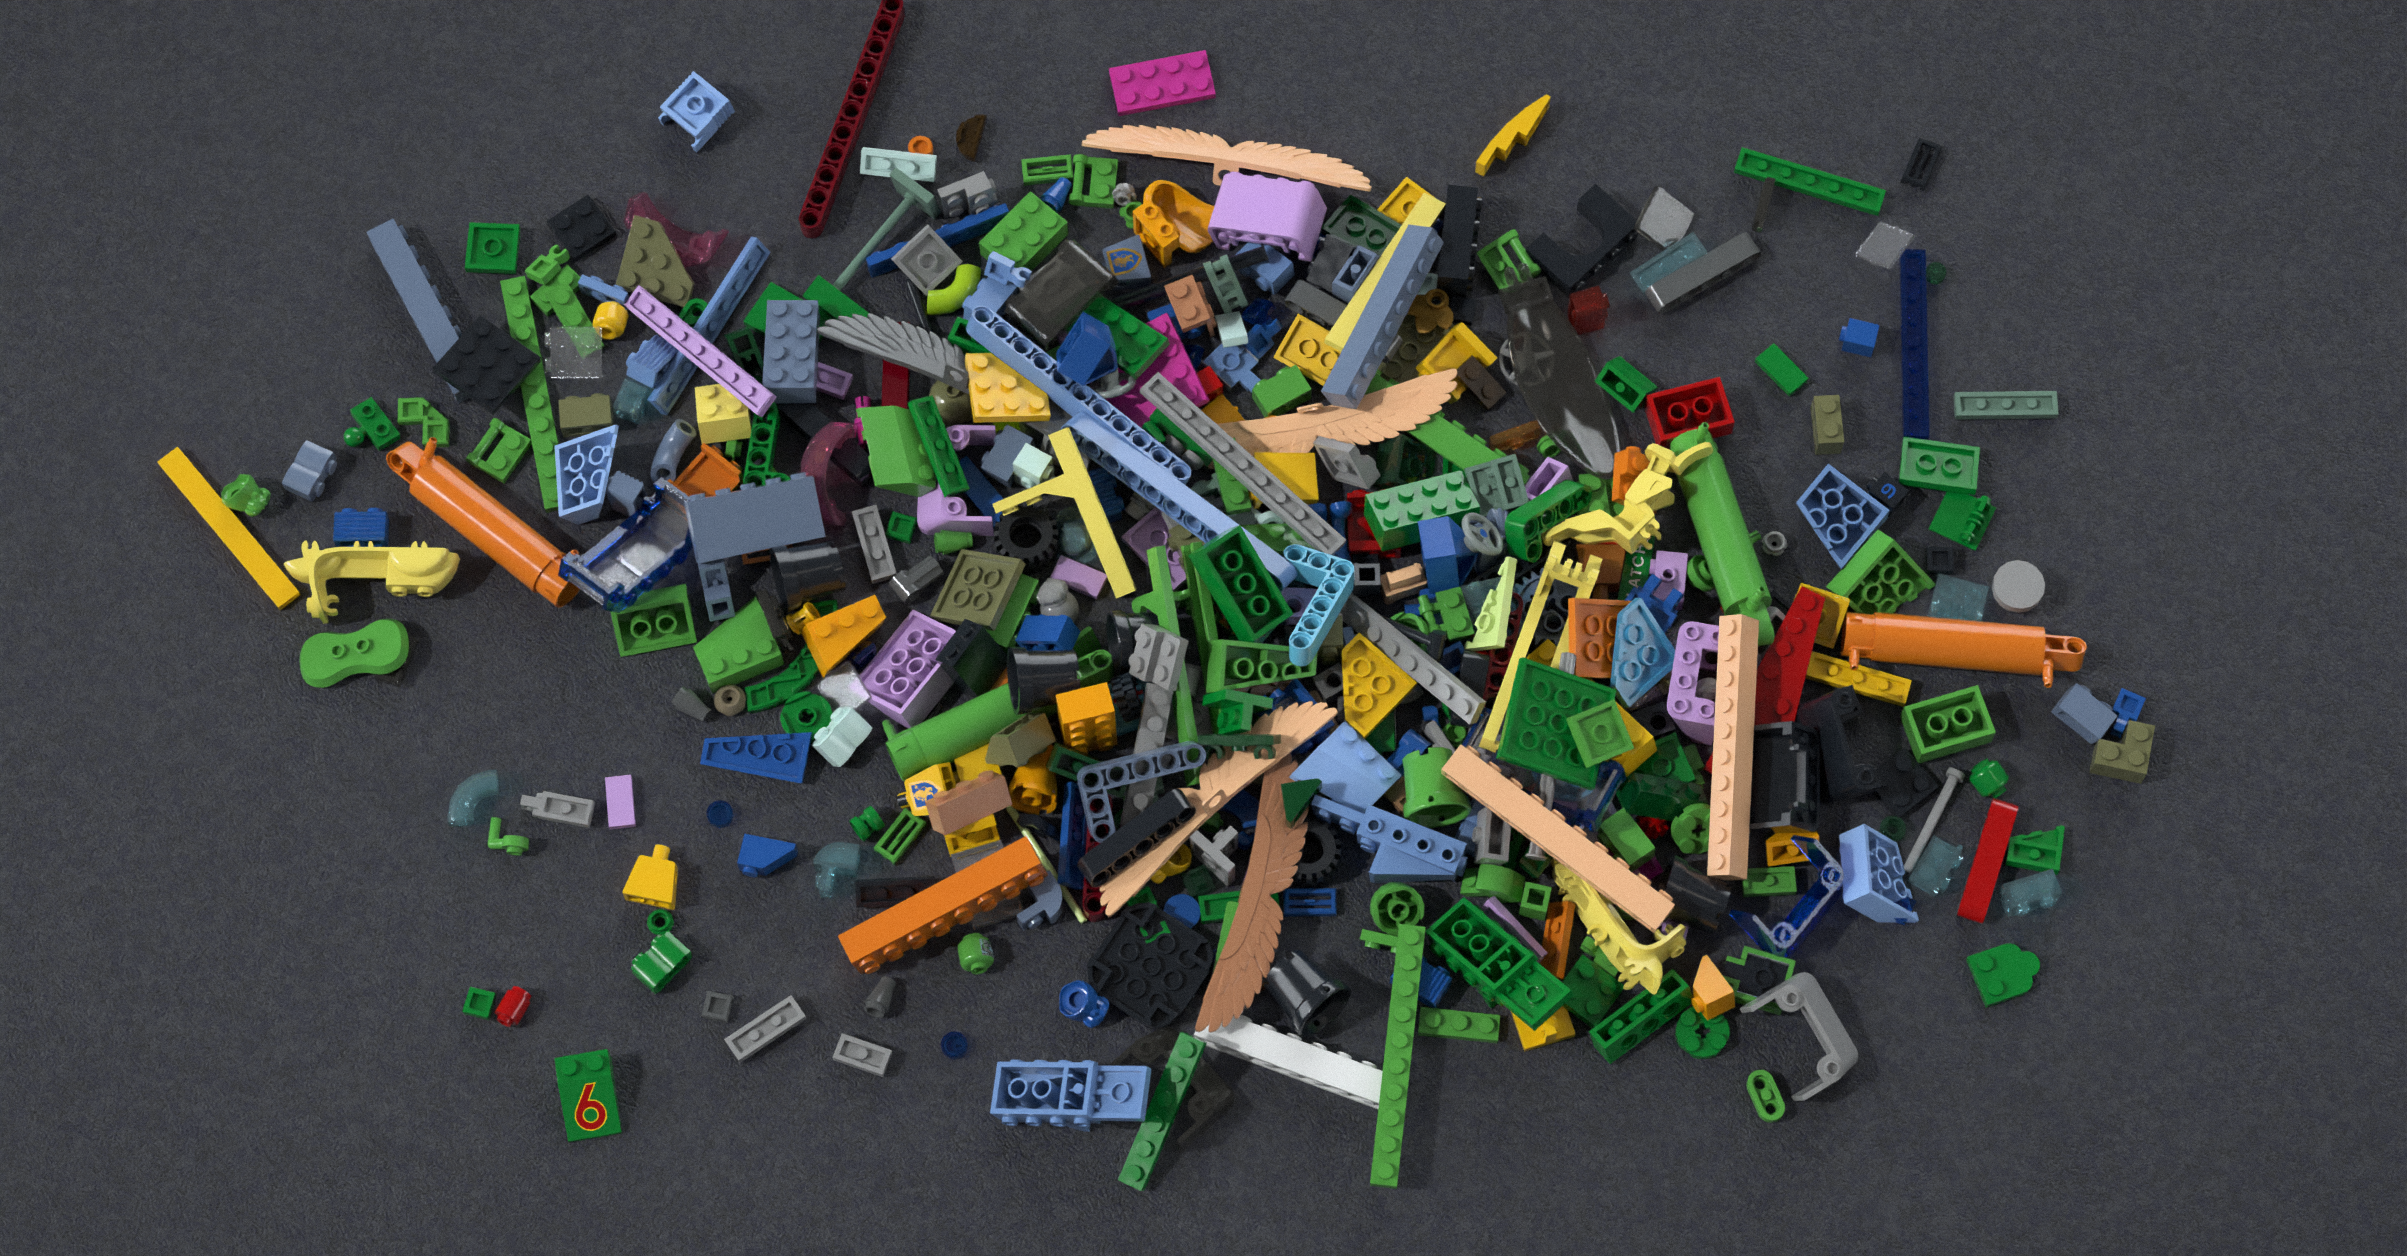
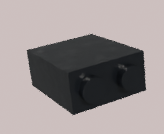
M964 619L935 659L961 691L973 698L989 692L1007 668V655L982 625Z

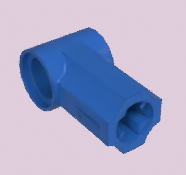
M1409 729L1399 741L1398 748L1386 761L1402 775L1399 778L1401 779L1404 776L1402 759L1407 754L1417 750L1420 751V756L1427 754L1428 748H1431L1432 744L1413 729Z

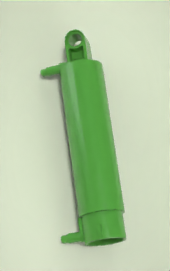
M1703 422L1698 429L1687 431L1674 438L1670 443V450L1677 457L1698 444L1710 442L1713 447V453L1693 462L1680 476L1676 475L1724 615L1743 614L1759 620L1758 646L1770 645L1774 642V630L1767 608L1771 605L1772 599L1723 458L1717 452L1718 447L1708 430V423Z
M1096 650L1077 659L1079 670L1076 671L1077 679H1080V689L1108 682L1115 675L1112 656L1106 650ZM1099 665H1106L1105 667L1098 668ZM1008 683L900 733L896 732L889 720H884L882 725L888 737V741L885 744L900 778L905 782L906 779L933 765L947 762L953 763L954 759L990 743L991 736L1025 714L1015 715L1010 700ZM1057 704L1035 708L1032 712L1045 713L1046 717L1049 718L1058 714Z

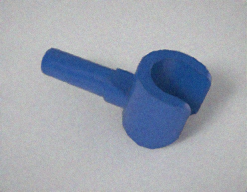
M1435 706L1423 707L1422 716L1424 722L1434 720L1441 728L1437 708Z
M1244 831L1239 833L1238 847L1242 850H1248L1253 844L1255 833L1250 836Z

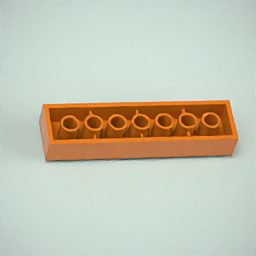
M1027 836L847 930L838 935V938L851 964L860 974H870L880 968V964L888 960L889 962L898 960L904 955L903 952L911 948L918 949L924 946L929 938L935 935L936 937L943 936L950 931V927L958 923L965 924L974 918L973 915L980 911L987 912L997 906V902L1005 898L1007 900L1015 898L1021 893L1020 890L1028 887V885L1035 887L1041 884L1048 874L1035 848Z

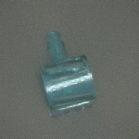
M627 376L613 405L615 416L639 424L649 402L647 399L653 389Z

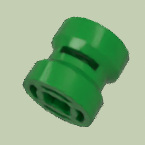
M872 806L864 809L863 814L859 817L854 816L849 820L851 827L863 842L871 837L872 832L880 831L885 827L881 817Z

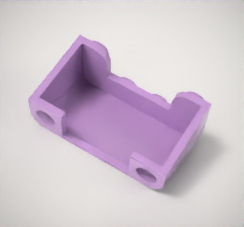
M1686 622L1680 627L1678 632L1667 699V711L1690 741L1712 746L1714 739L1715 703L1709 699L1695 697L1699 669L1717 672V664L1711 665L1706 662L1705 655L1709 652L1718 654L1719 626L1699 622Z

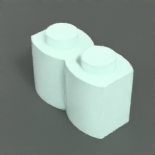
M845 706L833 712L830 717L832 719L827 727H822L815 734V741L812 744L831 765L841 767L850 758L856 747L865 740L872 730V727L852 707Z

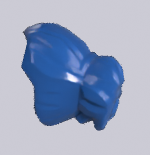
M1076 980L1061 989L1059 1009L1065 1017L1074 1021H1082L1089 1028L1098 1026L1104 1020L1109 1008V1001L1103 996H1098L1097 992L1087 982Z

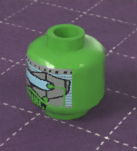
M968 934L958 944L957 950L960 965L964 970L976 975L982 974L994 963L991 941L982 934Z

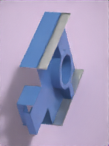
M1221 344L1204 361H1201L1203 368L1211 366L1223 386L1229 391L1239 381L1242 387L1252 393V388L1260 381L1250 371L1256 364L1259 365V360L1243 345L1223 348Z

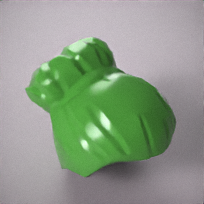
M239 474L237 479L226 485L221 493L222 503L226 507L245 511L251 517L259 515L265 509L271 495L266 488H259L254 478L249 474Z

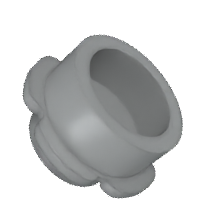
M1128 183L1118 184L1112 192L1114 201L1121 206H1126L1128 203L1135 201L1137 197L1134 187Z
M1777 531L1766 534L1762 539V548L1767 554L1779 556L1787 547V540L1783 534Z

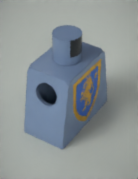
M1135 235L1102 250L1103 263L1090 266L1093 281L1108 278L1110 289L1113 291L1138 289L1151 284V275L1140 235Z

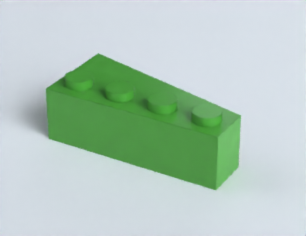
M1224 639L1211 640L1209 643L1206 693L1316 675L1317 653L1310 664L1296 666L1289 659V646Z

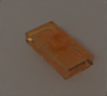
M1537 420L1494 434L1489 438L1488 447L1492 451L1495 448L1500 451L1508 448H1520L1525 442L1539 438V423Z

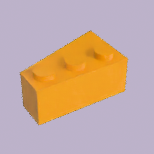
M876 595L805 624L801 633L823 678L882 626L886 616Z

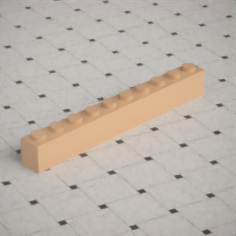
M1743 614L1720 616L1707 876L1724 881L1747 880L1759 620Z
M1460 745L1441 769L1442 775L1651 932L1655 933L1675 906L1671 902L1673 898L1661 889L1657 892L1650 886L1651 881L1640 873L1637 876L1628 870L1630 866L1619 857L1616 860L1607 854L1609 850L1597 841L1593 844L1585 838L1587 836L1585 831L1576 825L1573 828L1564 822L1566 818L1555 809L1549 811L1543 806L1545 802L1533 793L1529 796L1521 790L1523 786L1512 777L1508 780L1500 774L1502 770L1491 761L1487 764L1479 758L1481 754L1473 747L1468 745L1465 748L1463 745Z

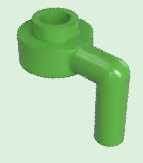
M491 818L488 847L490 849H505L507 854L520 856L523 852L528 851L529 839L526 837L506 835L503 836V839H499L501 818Z

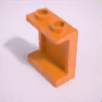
M703 443L700 446L701 453L674 482L669 479L663 485L665 495L685 510L684 502L690 501V495L705 493V497L714 496L715 490L730 488L731 492L736 491L743 483V469L735 461L731 460L729 462L723 458V453L714 445L709 447L706 443Z

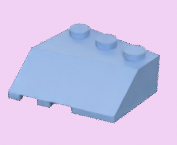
M613 425L555 445L559 517L577 525L599 517L604 502L619 428L618 425Z
M1344 721L1289 778L1294 781L1318 778L1322 781L1321 793L1330 797L1333 802L1364 814L1368 804L1372 806L1402 775L1350 724Z

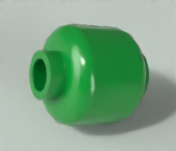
M1986 758L1970 770L1972 774L1969 780L1982 797L1992 795L1993 798H1996L2007 790L2005 785L2009 781V776L1998 761H1989Z

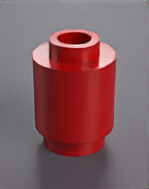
M513 986L511 990H507L495 1010V1014L498 1016L497 1021L507 1027H511V1025L517 1026L530 1005L529 1000L532 996L518 986Z

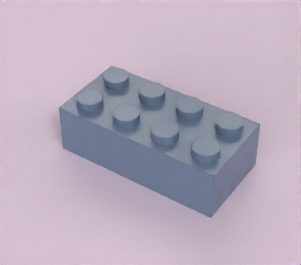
M767 300L762 385L777 396L774 400L775 403H816L819 334L817 329L820 327L818 300Z

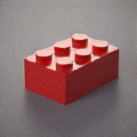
M1720 377L1646 395L1644 408L1657 445L1670 449V443L1674 438L1687 431L1698 429L1703 422L1708 423V430L1713 438L1732 434L1735 422Z

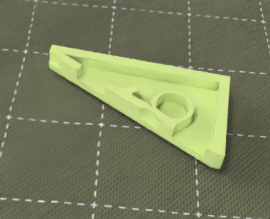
M1512 557L1505 558L1498 571V574L1502 576L1496 590L1490 589L1483 604L1481 614L1474 624L1478 629L1472 642H1466L1464 649L1480 651L1504 648L1511 611L1510 605L1517 559Z

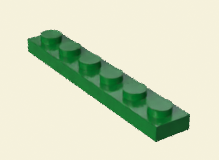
M1743 147L1734 173L1876 216L1879 215L1886 190Z
M1180 1032L1146 1112L1145 1121H1142L1120 1173L1119 1181L1140 1191H1145L1207 1042L1185 1032Z

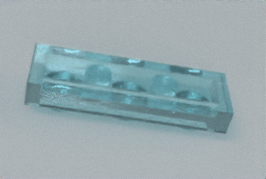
M1694 232L1631 271L1630 276L1643 295H1645V291L1652 284L1705 255L1707 251Z

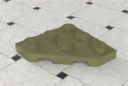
M634 215L616 285L631 293L639 285L660 301L684 307L691 300L695 283L687 273L675 247L668 239L661 222Z

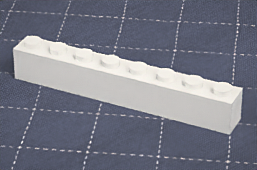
M1240 1015L1238 1019H1235L1233 1016L1227 1027L1224 1028L1221 1023L1220 1027L1212 1033L1208 1031L1209 1025L1203 1031H1195L1194 1037L1207 1042L1206 1046L1375 1109L1379 1108L1383 1071L1378 1070L1377 1066L1371 1062L1362 1061V1063L1351 1060L1352 1057L1344 1052L1332 1053L1327 1051V1047L1316 1042H1312V1044L1305 1043L1301 1037L1295 1034L1287 1033V1035L1278 1033L1277 1029L1267 1024H1262V1026L1252 1023L1250 1018Z

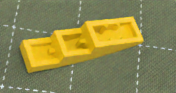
M1544 95L1522 110L1501 129L1476 161V173L1485 176L1496 157L1505 161L1516 142L1524 146L1527 145L1549 109L1551 96Z

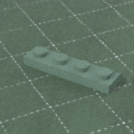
M2057 391L1955 392L1953 396L1955 420L2057 418L2059 415Z

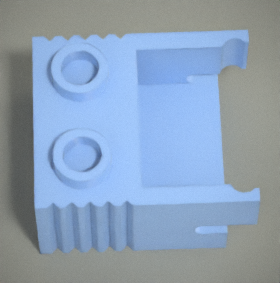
M693 71L688 76V79H685V82L679 86V89H676L660 106L663 113L658 119L663 126L666 121L673 119L695 137V143L691 146L697 153L735 110L724 95Z

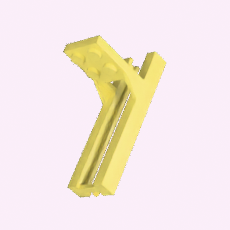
M1067 427L1048 435L1064 474L993 503L995 512L999 513L1002 511L1003 516L1019 510L1017 505L1026 501L1027 506L1043 500L1041 495L1044 493L1074 498L1116 599L1136 591L1137 588L1070 428Z

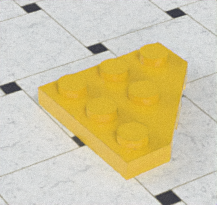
M966 353L965 366L966 371L969 373L968 387L974 423L1050 420L1051 413L1047 393L992 353Z
M1358 633L1341 651L1344 719L1366 739L1417 686V682L1361 633Z

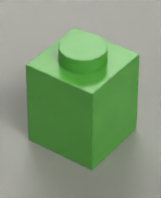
M1526 882L1519 915L1545 921L1552 887Z

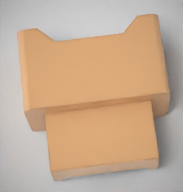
M1414 563V565L1393 572H1387L1380 576V592L1386 605L1392 604L1396 600L1419 594L1420 590L1427 587V580L1419 563Z

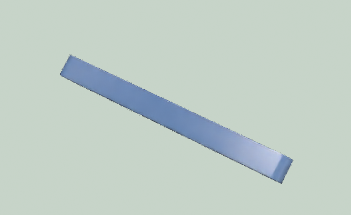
M981 305L972 310L966 326L967 333L1047 393L1049 399L1072 417L1080 411L1088 413L1184 485L1187 484L1191 476V469L1183 460L1089 386H1083L1058 372L1055 359L990 308Z
M1083 411L1076 413L1061 427V430L1067 427L1070 428L1078 450L1204 543L1209 542L1229 528L1239 526L1231 518L1088 413ZM1242 527L1279 591L1282 592L1297 577L1296 568L1292 563Z

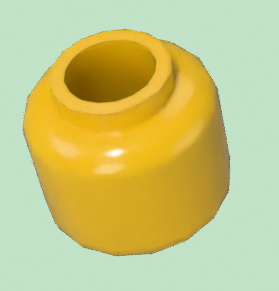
M616 301L601 303L595 313L593 327L597 334L604 339L611 340L620 337L624 333L628 321V312Z

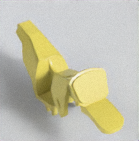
M1704 442L1698 444L1677 457L1673 451L1654 443L1648 445L1645 450V455L1650 461L1648 468L1635 479L1627 491L1624 509L1619 515L1611 517L1603 510L1598 509L1565 519L1564 522L1542 533L1543 544L1551 546L1554 541L1561 542L1572 538L1584 544L1615 542L1630 554H1633L1641 545L1651 550L1653 548L1652 544L1648 543L1647 539L1655 536L1657 540H1661V533L1657 531L1660 529V525L1655 520L1653 511L1673 505L1675 500L1674 494L1669 491L1672 487V479L1665 475L1669 471L1680 476L1693 462L1713 453L1711 443Z

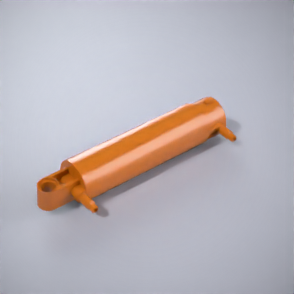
M429 438L424 451L412 442H405L387 454V464L395 473L410 484L409 491L411 495L534 593L541 594L557 608L565 606L577 595L586 577L585 573L576 567L579 552L572 550L566 559V555L455 466L442 456H435L436 438Z
M1846 612L1841 636V655L1849 656L1851 670L1858 669L1860 657L1869 658L1870 661L2032 676H2040L2043 673V682L2046 688L2052 687L2054 670L2069 672L2080 670L2087 648L2086 643L2080 638L2045 634V628L2039 626L1874 612V614Z

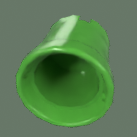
M1431 747L1428 748L1427 754L1420 756V751L1417 750L1407 754L1402 759L1406 803L1403 806L1404 819L1427 828H1436L1457 823L1471 813L1469 797L1460 787L1441 774V769L1453 755L1451 749ZM1441 817L1445 818L1443 822L1439 821Z

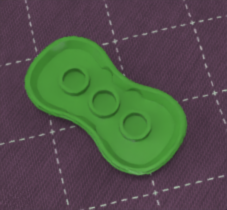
M388 618L377 620L363 629L352 633H318L310 637L302 646L299 659L302 677L310 686L324 688L357 673H391L401 667L407 659L409 652L408 633L401 622Z

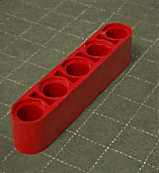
M1996 798L1992 799L1957 916L1983 924L2019 806Z

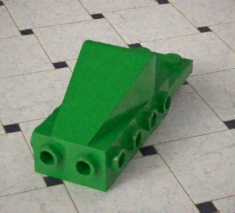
M1465 897L1425 931L1431 943L1429 948L1438 958L1444 957L1446 963L1454 972L1460 971L1464 974V979L1477 989L1491 1009L1497 1003L1501 1007L1503 1005L1506 1006L1534 1031L1573 997L1572 991L1537 962L1538 958L1531 949L1523 947L1514 935L1505 932L1496 920H1491L1478 905H1473Z

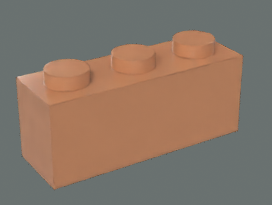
M991 770L980 773L978 778L971 781L959 782L956 784V788L949 791L937 792L933 795V798L925 801L933 830L943 835H947L1013 805L1005 777Z

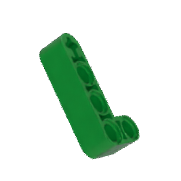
M775 402L771 404L763 417L754 413L743 484L759 482L762 485H766L765 480L780 477L781 481L790 480L786 474L772 472L780 425V415ZM767 413H769L767 418L768 424L765 423L764 417L767 416ZM762 435L770 436L766 441H758V438ZM758 459L766 460L762 465L754 464Z
M1564 480L1509 513L1505 520V534L1509 554L1528 562H1536L1542 554L1541 533L1585 508L1591 501V488L1571 480Z

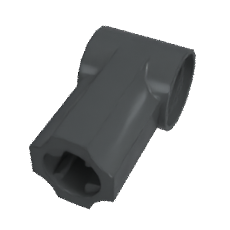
M930 555L909 571L903 570L897 573L890 580L889 585L905 604H909L921 595L925 587L944 575L938 562Z

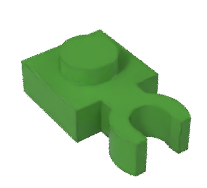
M554 245L549 250L547 256L541 254L525 270L527 277L542 285H546L561 270L559 264L569 260L568 250L564 249L561 252L559 246Z

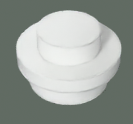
M1714 678L1699 680L1696 685V697L1709 700L1715 699L1716 680Z

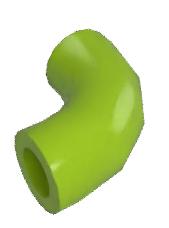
M970 264L959 265L956 268L955 279L950 286L940 290H928L927 314H948L962 308L965 299L977 291L981 269Z

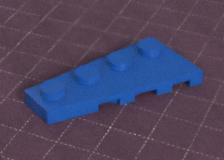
M813 732L705 738L700 764L803 784Z

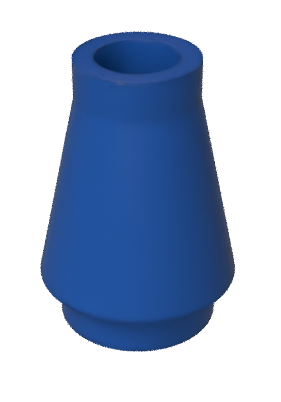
M1060 177L1052 187L1041 195L1040 199L1056 213L1060 212L1072 187L1071 182L1066 178Z

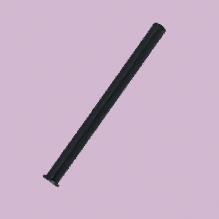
M1263 243L1258 248L1229 257L1234 271L1263 261L1269 262ZM1204 266L1107 300L1124 310L1167 295L1164 288L1165 285L1193 275L1196 283L1208 281L1209 278ZM1222 269L1215 273L1216 275H1220L1222 273H1225V270Z

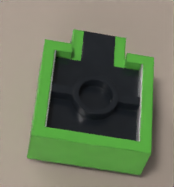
M1744 946L1740 959L1727 956L1722 976L1734 990L1735 1003L1746 1005L1792 977L1796 961ZM1775 999L1758 1008L1759 1010L1780 1015L1782 1012Z

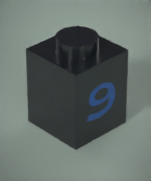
M1886 472L1880 478L1875 476L1866 487L1870 496L1890 510L1889 518L1906 500L1909 492L1908 489Z

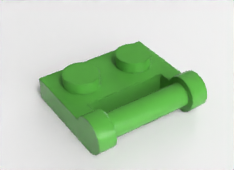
M1083 154L1074 155L1073 165L1075 166L1073 190L1069 195V203L1075 206L1114 209L1112 192L1116 187L1118 159L1087 157ZM1085 168H1092L1089 196L1082 194Z
M1515 229L1505 233L1477 252L1480 260L1503 295L1541 273V268L1537 263L1534 264L1520 242V236ZM1508 244L1511 245L1526 268L1520 273L1503 248Z
M493 418L489 423L490 428L472 453L469 452L465 460L472 466L505 484L532 445V441L530 438L508 427L499 419ZM501 433L504 435L488 460L486 462L483 461L481 457L497 434Z

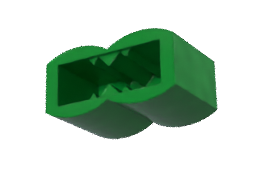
M669 931L663 935H657L651 942L652 947L646 953H639L632 961L633 966L631 970L633 975L654 994L661 991L693 957L691 951Z

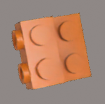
M1629 446L1625 450L1615 453L1612 501L1623 506L1627 491L1635 479L1648 468L1650 463L1646 455L1641 453L1639 447Z

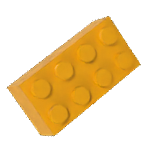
M1107 682L1056 695L1059 728L1065 746L1088 754L1089 751L1097 749L1098 751H1107L1112 749L1113 745H1117L1115 710Z

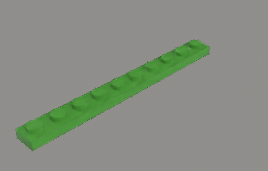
M525 276L502 280L500 283L511 337L541 357L539 365L522 382L521 390L546 513L558 511L555 445H558L559 442Z
M1399 924L1370 1186L1397 1189L1426 928L1422 926Z

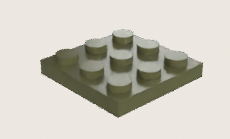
M961 549L930 616L936 621L961 625L964 619L982 625L986 630L995 631L1026 564L1019 558Z

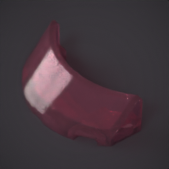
M641 192L629 198L623 220L627 229H631L634 215L661 222L668 239L675 247L684 267L699 265L712 259L729 233L727 229H722L717 233L708 230L704 234L683 230L668 221L656 209L646 192Z
M830 422L812 438L802 457L801 472H805L806 476L814 477L823 524L845 527L846 513L838 510L835 499L828 498L826 471L833 449H842L843 443L847 439L856 438L857 425L854 423Z

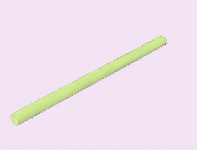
M1008 806L1006 810L1023 836H1027L1035 848L1045 870H1050L1054 878L1058 880L1057 872L1031 832L1016 822L1019 817L1016 809ZM1060 885L1062 896L1081 924L1086 922L1087 918L1067 887Z

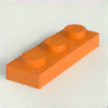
M1570 901L1549 903L1542 947L1547 952V955L1539 964L1558 980H1564L1575 904Z

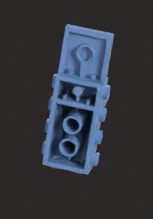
M1318 795L1314 796L1311 805L1313 815H1316V818L1321 819L1322 823L1327 822L1330 824L1334 822L1341 825V830L1350 834H1355L1356 831L1357 843L1361 844V849L1373 854L1377 851L1369 871L1370 882L1375 884L1451 880L1455 882L1457 876H1463L1468 863V857H1466L1467 843L1369 804L1363 814Z
M1022 1060L997 1062L990 1114L1000 1119L1002 1124L1008 1126H1017L1018 1122H1026L1030 1126H1041L1042 1123H1050L1053 1126H1067L1084 1132H1090L1091 1123L1100 1124L1101 1121H1145L1151 1068L1148 1066H1099L1098 1062L1083 1060L1082 1062L1059 1060L1058 1062H1048L1045 1060H1034V1062Z

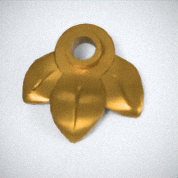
M1432 289L1425 295H1416L1407 313L1408 315L1416 316L1415 325L1419 334L1430 333L1437 325L1448 330L1453 322V312L1448 307L1449 297L1441 289ZM1437 299L1441 303L1439 305L1432 304V301Z

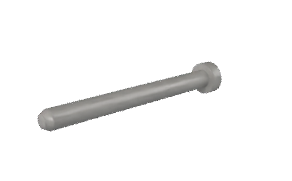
M1948 768L1946 772L1948 779L1904 865V870L1908 873L1914 870L1958 782L1961 783L1965 777L1964 773L1955 768Z

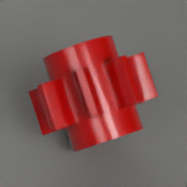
M1639 815L1636 817L1638 820L1637 825L1648 839H1657L1659 835L1663 837L1669 828L1666 825L1668 820Z

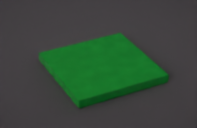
M1524 657L1520 658L1496 758L1590 791L1594 790L1600 763L1585 767L1566 719L1613 699L1615 700L1617 690Z

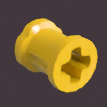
M810 602L804 603L803 608L796 613H790L786 616L789 627L798 635L802 634L801 632L805 624L821 618L816 607Z

